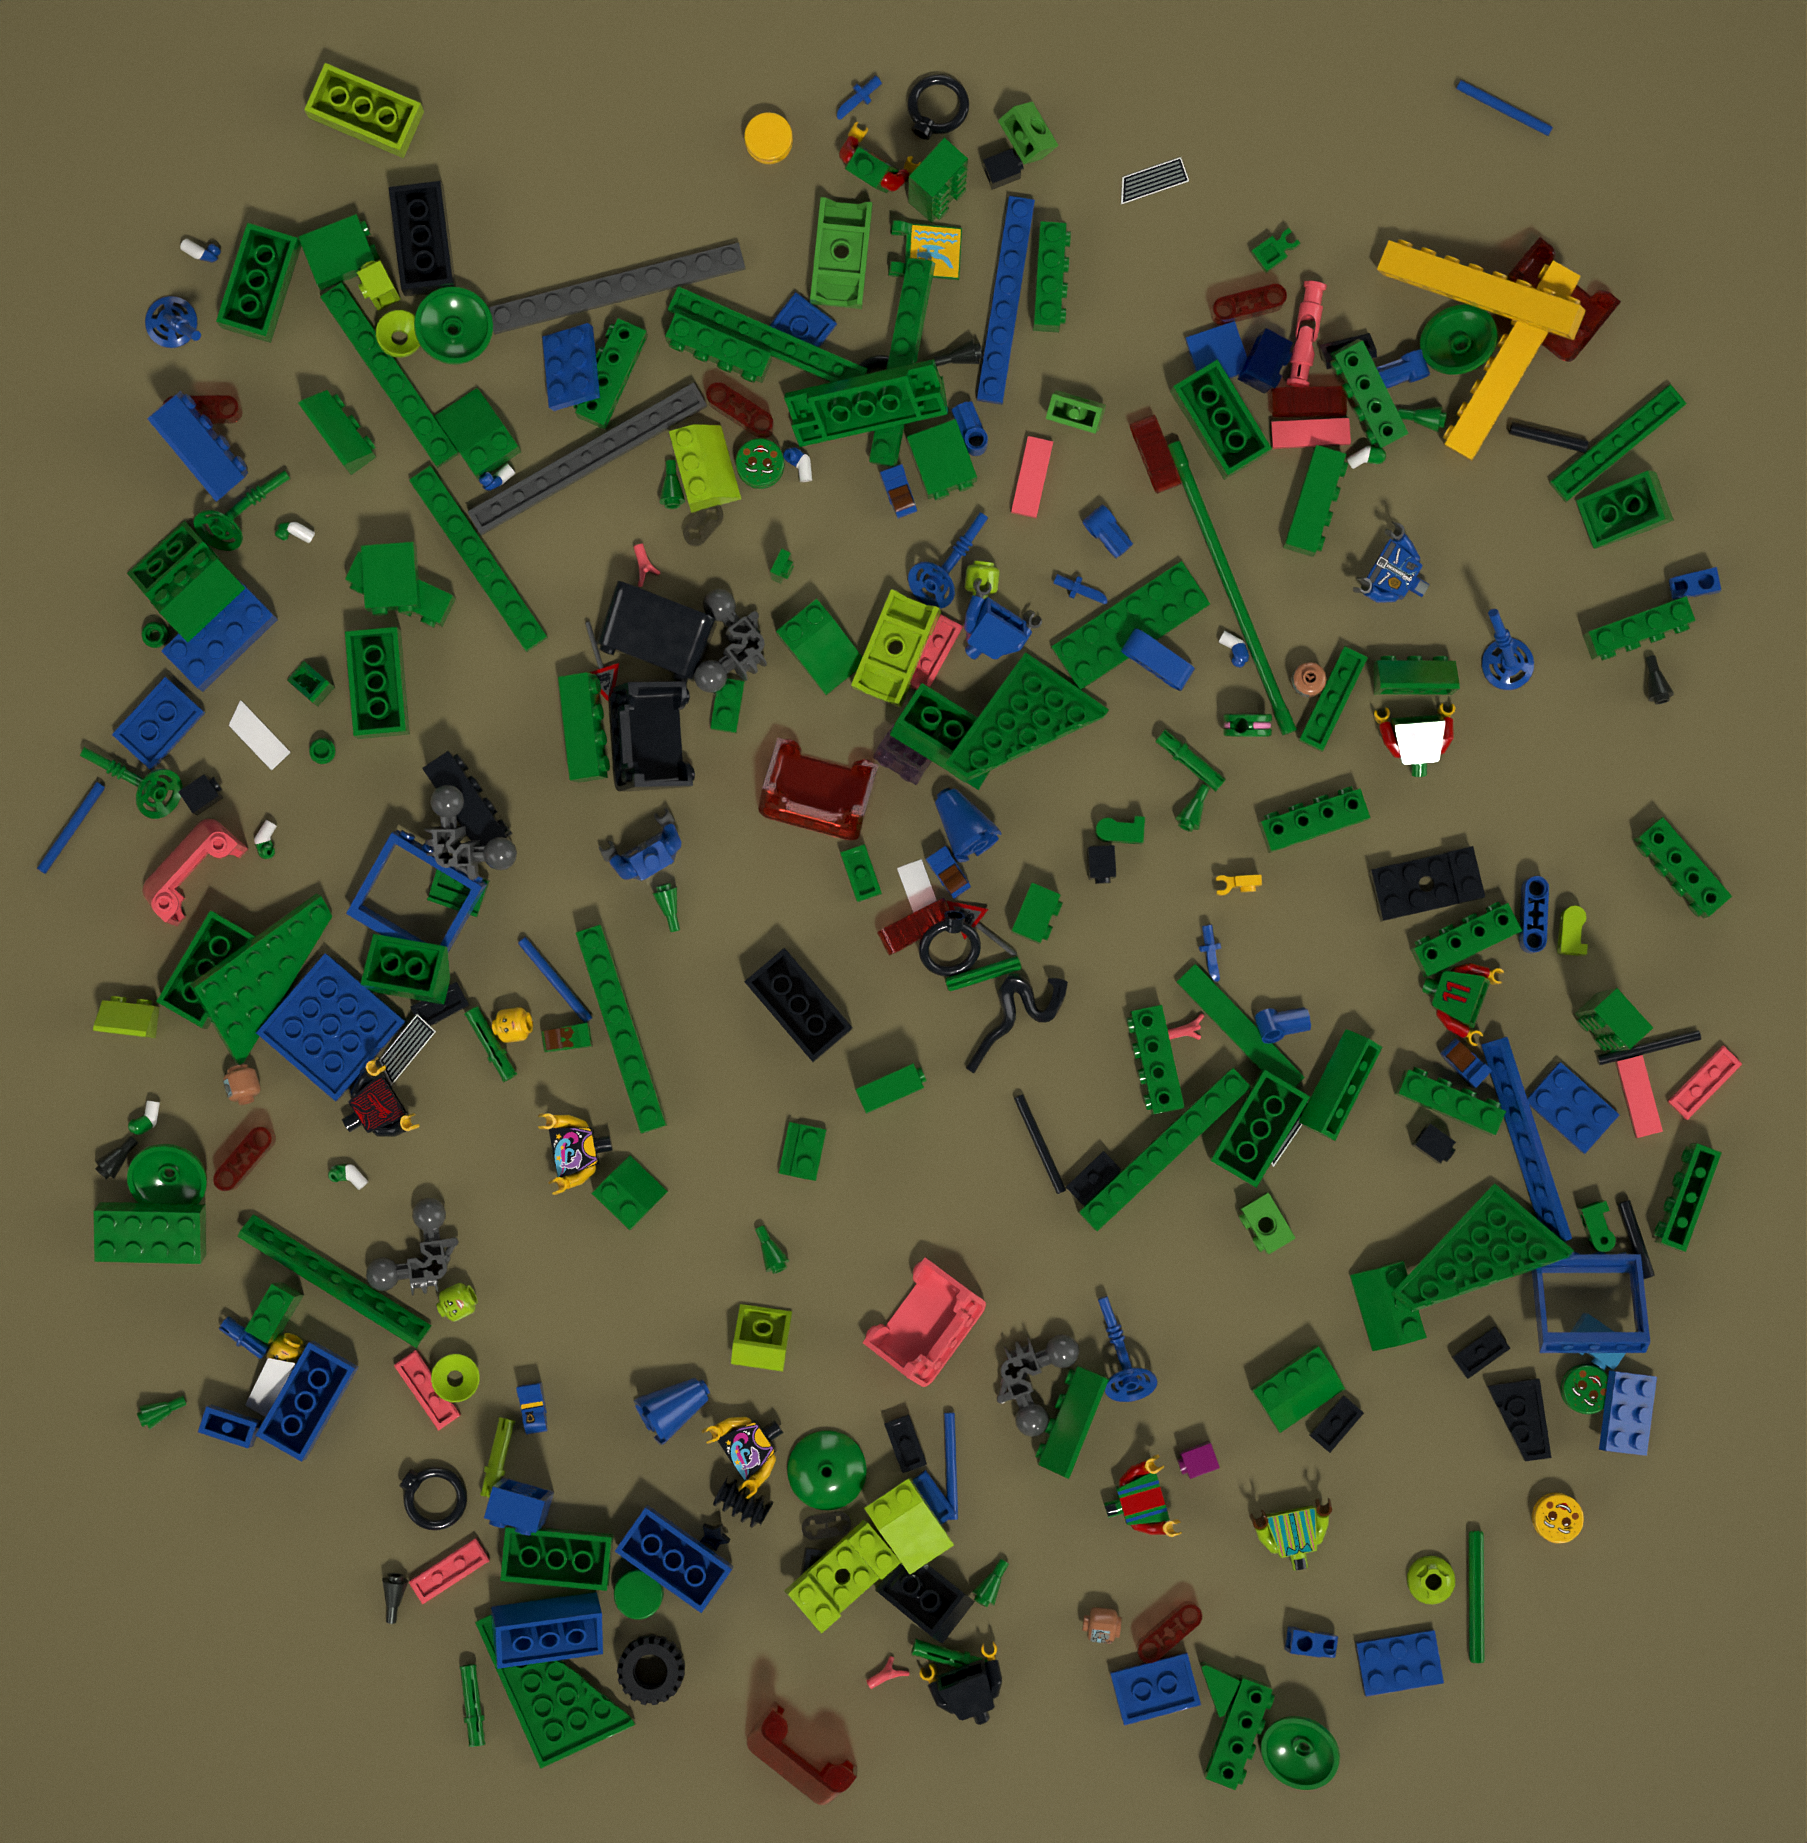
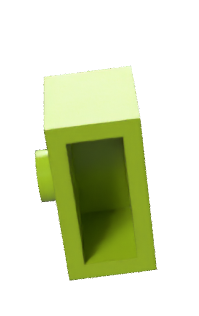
M370 261L364 264L361 270L357 272L362 282L358 286L364 298L370 297L377 311L401 300L381 261L376 263L375 261Z

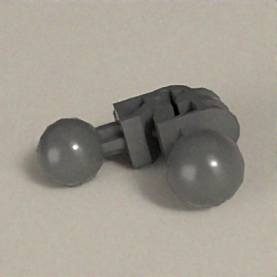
M723 589L710 591L703 601L705 614L725 624L728 628L725 636L732 643L725 648L722 659L719 661L706 660L695 669L694 680L697 686L702 691L708 693L721 690L726 684L727 674L733 669L744 681H747L746 672L749 671L752 674H756L758 672L757 664L764 667L767 666V662L761 654L765 643L760 630H758L759 614L753 611L747 617L740 619L735 613L736 603L732 594ZM748 643L750 645L754 643L757 645L755 649L753 647L746 649Z
M446 784L439 786L433 792L430 803L432 810L440 816L441 826L425 828L426 832L432 833V838L425 840L427 845L433 847L432 852L426 853L427 856H435L436 862L441 867H454L457 870H461L467 874L470 880L478 878V864L481 862H486L491 868L500 871L506 870L514 864L517 850L515 845L507 838H493L486 846H480V840L460 842L466 836L465 826H457L456 815L460 813L464 806L463 794L457 787Z
M434 1198L422 1199L416 1203L412 1212L414 1223L423 1230L424 1242H420L421 1253L425 1255L423 1260L419 1257L408 1258L407 1263L396 1264L389 1258L380 1257L374 1259L366 1270V1278L372 1288L378 1291H386L392 1289L398 1280L410 1279L412 1296L414 1295L415 1288H422L423 1293L427 1294L428 1287L435 1286L436 1291L439 1292L438 1279L446 1274L448 1263L451 1259L450 1256L455 1246L459 1243L456 1237L440 1239L439 1227L443 1225L446 1219V1211L440 1201ZM433 1260H437V1263L443 1266L438 1271V1274H435L434 1270H419V1268H426L432 1265Z
M1068 1335L1054 1336L1047 1343L1046 1349L1035 1353L1029 1337L1027 1338L1028 1345L1021 1347L1017 1341L1015 1342L1016 1349L1010 1352L1004 1346L1008 1359L1001 1367L1002 1377L1000 1383L1002 1384L997 1396V1402L1002 1404L1011 1399H1016L1019 1410L1016 1413L1015 1422L1018 1430L1025 1436H1039L1044 1433L1049 1423L1048 1413L1045 1408L1035 1404L1030 1393L1034 1389L1031 1381L1026 1379L1027 1374L1034 1376L1042 1373L1041 1368L1050 1364L1059 1368L1073 1365L1078 1359L1079 1347L1075 1339ZM1010 1363L1019 1367L1029 1363V1366L1022 1367L1017 1372V1377H1013L1012 1374L1007 1375L1006 1373Z

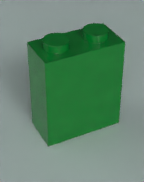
M357 214L298 236L320 290L357 277V272L361 270L364 264L370 261H375L376 263V260L380 259L375 244L370 245L366 237L371 235L366 221H360Z
M956 419L907 436V444L928 499L941 500L948 497L950 491L959 489V492L974 487L973 483L977 482V475Z
M414 542L361 545L365 609L368 612H372L374 616L387 615L389 610H398L400 614L414 613V609L421 608L416 544Z
M913 1063L855 1090L865 1113L868 1114L924 1089L922 1083L927 1082L921 1066L915 1068Z
M283 1282L272 1283L244 1331L267 1344L274 1342L284 1331L304 1294Z

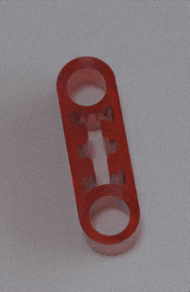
M1270 284L1220 297L1215 301L1211 310L1212 320L1218 325H1224L1233 321L1239 322L1277 312L1283 307L1287 298V292L1280 284ZM1269 293H1276L1280 296L1281 301L1279 303H1271L1267 295ZM1246 300L1250 304L1255 303L1252 309H1249L1247 305L1243 306ZM1219 306H1226L1230 309L1231 314L1221 316L1218 314L1217 308Z
M715 382L708 387L706 396L711 408L757 438L765 439L772 435L774 422L768 412L721 382ZM716 391H722L726 394V397L721 402H715L711 399L712 394ZM731 398H733L732 403L735 407L740 409L742 406H745L746 414L751 416L750 423H748V416L740 413L736 415L735 408L730 405ZM760 419H765L769 422V427L766 430L760 431L755 428V423Z
M1342 386L1271 389L1272 416L1279 418L1347 415V396Z
M173 396L168 397V398L164 401V403L167 402V401H168L170 398H172ZM190 396L196 403V410L202 409V405L210 409L204 410L203 414L210 419L212 424L236 423L242 417V407L232 396ZM227 404H234V412L230 415H224L223 408Z
M1151 415L1129 424L1132 436L1156 494L1181 485L1178 470L1156 416Z
M945 898L939 899L883 928L877 934L890 956L920 941L923 934L932 925L944 921L945 912L951 909Z
M256 1127L249 1132L215 1172L213 1182L216 1188L221 1191H232L240 1186L274 1146L276 1136L273 1130L268 1127ZM261 1131H264L268 1136V1142L264 1146H259L256 1142V1136ZM252 1148L259 1151L258 1154L257 1152H251L247 1158L250 1161L249 1164H241L238 1169L230 1167L231 1164L233 1166L239 1165L242 1161L240 1154H248ZM227 1171L233 1175V1183L228 1187L223 1185L221 1181L222 1175Z
M1191 1601L1181 1603L1139 1639L1136 1650L1140 1659L1146 1663L1158 1661L1193 1631L1202 1621V1612L1197 1604ZM1188 1608H1193L1197 1613L1196 1618L1190 1622L1183 1620V1612ZM1177 1617L1180 1623L1185 1628L1181 1630L1180 1626L1178 1625L1173 1630L1175 1634L1174 1637L1171 1638L1168 1635L1165 1636L1162 1639V1642L1165 1645L1161 1647L1158 1640L1154 1638V1636L1157 1634L1159 1639H1161L1165 1635V1627L1168 1626V1628L1172 1629L1177 1625L1176 1621L1174 1620ZM1146 1643L1156 1645V1652L1151 1656L1142 1654V1647Z

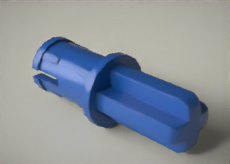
M228 1316L220 1325L219 1330L236 1342V1346L240 1347L242 1345L260 1359L268 1352L269 1348L267 1345L244 1331L245 1328L232 1319V1317Z

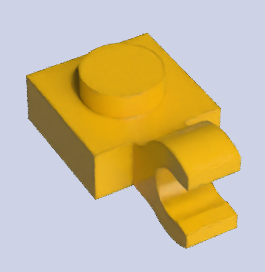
M1262 875L1217 876L1215 881H1224L1226 888L1225 890L1216 891V895L1224 896L1232 888H1240V893L1256 892V887L1262 885Z

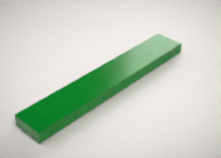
M1671 384L1668 385L1549 482L1550 485L1566 503L1687 403Z
M1196 964L1176 981L1261 1071L1264 1069L1293 1087H1296L1305 1078L1272 1043L1268 1044L1262 1041L1258 1028Z

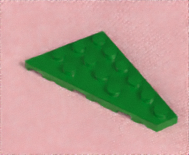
M1025 652L948 758L943 768L965 783L1103 719L1109 709Z
M317 893L190 984L204 1011L238 1065H241L246 1060L260 1037L256 1032L277 1009L332 918V914L322 896Z
M1494 1183L1393 1291L1392 1296L1411 1312L1569 1258L1574 1250Z

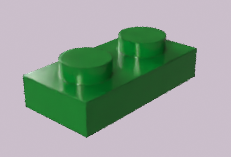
M781 548L770 570L771 580L781 584L784 578L789 579L794 569V562L790 552Z
M727 678L725 686L716 692L711 730L737 734L745 681Z
M865 844L840 852L857 903L881 895L882 892Z

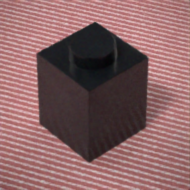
M1012 149L983 159L982 163L991 190L1021 179V170L1024 169L1020 157L1014 155Z
M205 774L178 791L191 812L197 816L223 799L220 791L223 789L215 777L210 779Z
M1115 845L1088 847L1089 880H1095V884L1111 883V879L1116 878Z
M1426 1124L1412 1144L1413 1147L1439 1164L1443 1160L1448 1162L1456 1150L1453 1148L1456 1142L1432 1124Z

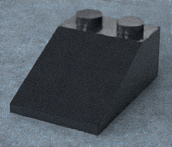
M900 1563L875 1589L893 1606L942 1644L975 1602L929 1564H925L912 1574H909L903 1564Z

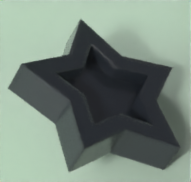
M704 1523L703 1530L705 1535L700 1542L710 1544L715 1551H717L719 1545L730 1542L731 1539L723 1533V1524L711 1526Z

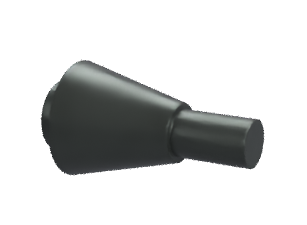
M971 339L951 350L950 353L934 356L936 366L949 363L979 364V359L983 358V352L980 343H975L974 339Z
M1656 656L1646 657L1649 670L1648 701L1654 702L1656 705L1667 703L1670 701V697L1674 695V692L1659 670Z
M130 1136L119 1148L117 1147L96 1160L95 1162L98 1166L95 1170L106 1180L109 1177L115 1179L127 1158V1154L138 1142Z
M389 1573L388 1577L382 1578L387 1606L386 1622L390 1624L397 1622L398 1607L409 1582L400 1573Z

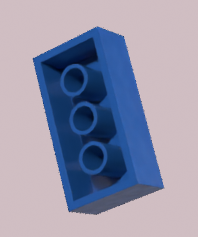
M242 582L241 584L245 589L189 642L178 634L161 650L202 692L278 620Z
M315 1341L308 1342L255 1436L301 1462L306 1460L359 1366Z
M503 1477L492 1487L484 1518L490 1520L489 1524L499 1528H505L507 1525L516 1527L515 1532L530 1536L531 1533H536L546 1523L554 1492Z
M649 1505L644 1508L614 1551L700 1613L703 1612L733 1569L732 1564Z

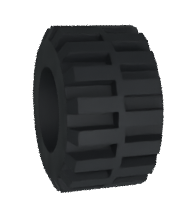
M656 1634L646 1637L643 1635L639 1639L630 1642L623 1651L617 1667L618 1682L623 1687L622 1691L625 1694L628 1693L631 1696V1700L634 1702L638 1700L642 1705L647 1703L658 1705L659 1702L663 1701L664 1703L668 1701L671 1696L677 1693L685 1675V1660L682 1658L681 1650L677 1649L673 1641H668L667 1637H657ZM656 1655L665 1662L667 1674L662 1682L652 1685L644 1683L639 1679L636 1674V1664L641 1657Z

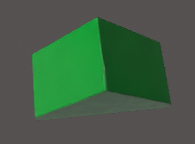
M305 661L287 679L291 685L317 707L335 688Z
M1206 1662L1199 1663L1219 1718L1223 1717L1239 1686L1240 1680L1238 1677Z

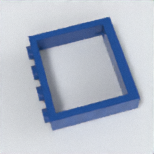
M396 830L390 834L346 914L383 936L424 942L362 905L393 849L398 845L471 889L440 944L441 946H446L449 953L486 888L487 883L482 881L483 878L479 875L477 879L470 880L467 874L461 870H457L454 867H441L436 862L435 856L426 855V853L433 851L432 846L426 843L422 845L415 841V836L412 833Z
M1573 1252L1569 1258L1532 1270L1539 1353L1647 1352L1650 1344V1333L1641 1254H1626V1252L1606 1254L1604 1252H1595L1591 1255H1580L1577 1252ZM1542 1273H1629L1636 1332H1548Z

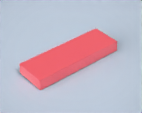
M1349 418L1271 422L1272 449L1315 447L1316 445L1322 447L1350 445Z
M1028 436L1011 513L1037 518L1053 441Z
M940 614L932 636H929L912 676L910 688L917 691L921 683L929 688L931 687L963 628L962 625Z
M1721 1046L1667 1102L1685 1120H1688L1742 1063L1725 1046Z
M1643 1055L1616 1061L1635 1137L1640 1138L1663 1132Z
M417 1350L394 1365L438 1431L461 1416L453 1402L445 1401L435 1393L431 1383L432 1371Z
M475 1538L410 1580L409 1584L421 1603L424 1604L489 1562L490 1558L478 1539Z

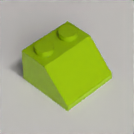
M111 996L110 1001L102 1000L93 1025V1031L156 1038L160 1007L152 1006L153 1001L137 999L136 1004L126 1003L127 998Z
M740 1304L731 1364L783 1372L792 1311Z

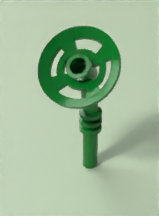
M285 470L263 485L255 486L256 489L252 488L251 493L247 491L246 496L224 514L214 510L200 511L194 518L196 532L206 543L214 548L224 551L238 549L242 544L243 535L233 520L252 504L254 506L257 505L256 501L260 503L262 501L261 498L266 499L268 493L291 478ZM203 524H208V525H209V528H210L211 532L214 534V536H212V535L205 529V527H204ZM232 538L235 539L234 541H231V542L222 541V539H223V540H229V539H232Z
M86 747L83 748L80 754L82 758L105 769L107 774L112 773V777L117 776L118 780L122 778L138 787L136 805L141 814L147 818L160 819L167 816L177 807L181 799L178 791L182 789V782L179 776L169 769H157L143 779L127 770V766H121L120 762L116 764V760L110 761ZM159 775H166L171 781L168 782L166 779L159 777ZM157 781H161V782H163L164 784H163V785H159V784H157ZM168 790H173L170 800L164 806L162 801L166 798ZM148 798H152L154 802H149ZM145 803L150 807H155V810H147L143 806V804Z

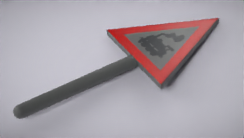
M586 621L585 625L599 668L589 673L597 676L601 684L600 694L609 702V692L616 686L620 663L603 667L589 621Z
M947 901L950 910L959 911L965 915L966 923L973 928L977 927L1009 954L1016 956L1017 953L979 923L989 909ZM962 933L963 938L965 940L967 936L964 933Z

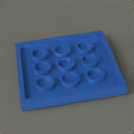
M325 953L256 1034L337 1102L366 1069V1064L379 1054L406 1021L370 990L360 985L361 983Z

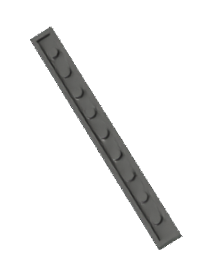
M738 242L488 308L492 315L493 332L496 335L677 288L678 286L681 287L746 270Z
M692 383L469 510L468 514L482 536L707 407V404L695 383Z

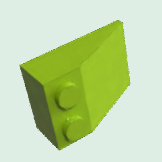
M911 1478L864 1508L909 1574H912L954 1546Z

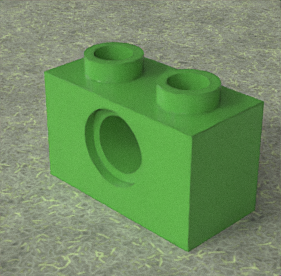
M1033 101L1014 106L998 120L1024 165L1042 160L1059 146Z
M1056 390L1052 394L1046 419L1096 434L1100 429L1106 404Z
M1266 1192L1239 1208L1242 1214L1238 1217L1246 1230L1251 1228L1256 1237L1252 1238L1259 1252L1264 1250L1269 1255L1296 1239L1269 1193ZM1263 1217H1268L1272 1222V1227L1268 1232H1262L1258 1227V1223Z

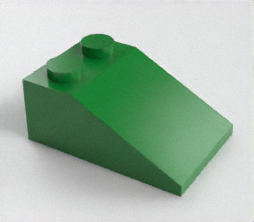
M478 388L434 416L478 481L479 477L485 472H493L521 453L519 446Z
M1647 470L1576 500L1594 549L1650 531L1674 521L1657 473Z
M817 598L776 631L778 638L826 696L853 675L862 660L861 654Z

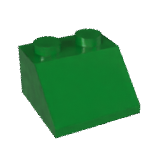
M630 1155L591 1194L627 1229L632 1230L668 1191Z

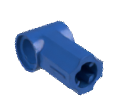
M1422 349L1401 356L1399 360L1376 367L1386 388L1406 381L1409 383L1415 382L1430 375Z
M964 402L952 408L951 412L957 421L968 453L972 456H980L985 453L988 446V436L982 427L973 402ZM973 437H979L983 440V443L975 447L969 443V440Z
M1103 504L1082 520L1089 533L1094 538H1098L1115 559L1133 545L1131 540L1116 524L1117 521L1113 514Z
M1305 1007L1277 1012L1275 1009L1270 1008L1258 1012L1255 1016L1261 1039L1264 1043L1268 1044L1281 1040L1284 1035L1310 1031L1311 1029L1310 1015Z

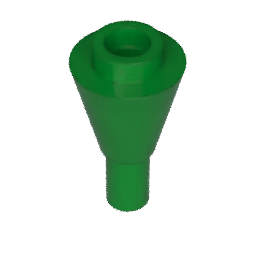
M1443 407L1416 409V411L1402 408L1398 410L1401 419L1414 421V423L1439 432V428L1445 427L1447 413L1442 412Z
M675 460L666 461V477L659 503L665 505L667 509H677L681 504L685 503L680 482L676 476Z
M1200 784L1195 797L1189 801L1175 818L1179 822L1178 826L1188 832L1199 830L1204 806L1203 802L1210 790L1208 786Z
M671 883L656 886L657 891L652 894L667 918L670 932L679 931L680 926L676 915L677 886L672 887Z
M764 1225L755 1229L762 1244L761 1249L766 1272L772 1271L773 1274H777L787 1268L786 1264L790 1260L776 1243L771 1240Z
M180 1396L169 1402L139 1406L141 1411L137 1412V1416L142 1427L148 1426L149 1430H151L169 1416L172 1411L182 1408L187 1404L184 1397Z
M1002 1559L998 1561L993 1572L972 1591L975 1595L974 1601L986 1608L989 1604L995 1606L1001 1577L1009 1563Z

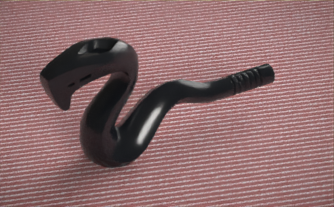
M1018 973L1008 974L997 992L1003 1011L1002 1022L985 1036L966 1069L975 1073L991 1046L1014 1026L1016 1020L1015 993L1021 996L1025 1010L1031 1018L1037 1022L1046 1023L1055 1018L1062 1006L1067 992L1068 981L1061 978H1048L1047 981L1053 986L1052 997L1048 1006L1043 1010H1039L1035 1004L1034 992L1029 980Z

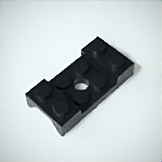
M1473 846L1369 870L1378 900L1380 922L1485 898ZM1422 877H1428L1432 880L1433 888L1431 891L1424 892L1420 889L1419 881Z

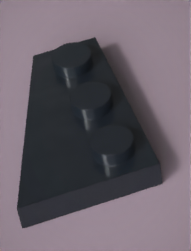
M1540 1379L1486 1385L1523 1460L1526 1462L1552 1458Z

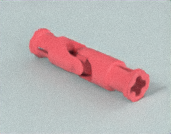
M1304 281L1303 284L1305 288L1304 300L1300 303L1295 329L1297 341L1291 352L1290 363L1292 367L1290 378L1286 381L1287 385L1296 388H1309L1310 385L1308 375L1310 367L1313 366L1315 356L1312 343L1318 337L1323 306H1321L1323 291L1327 288L1326 284L1317 281ZM1305 320H1312L1316 323L1315 330L1309 326L1301 328L1300 326Z

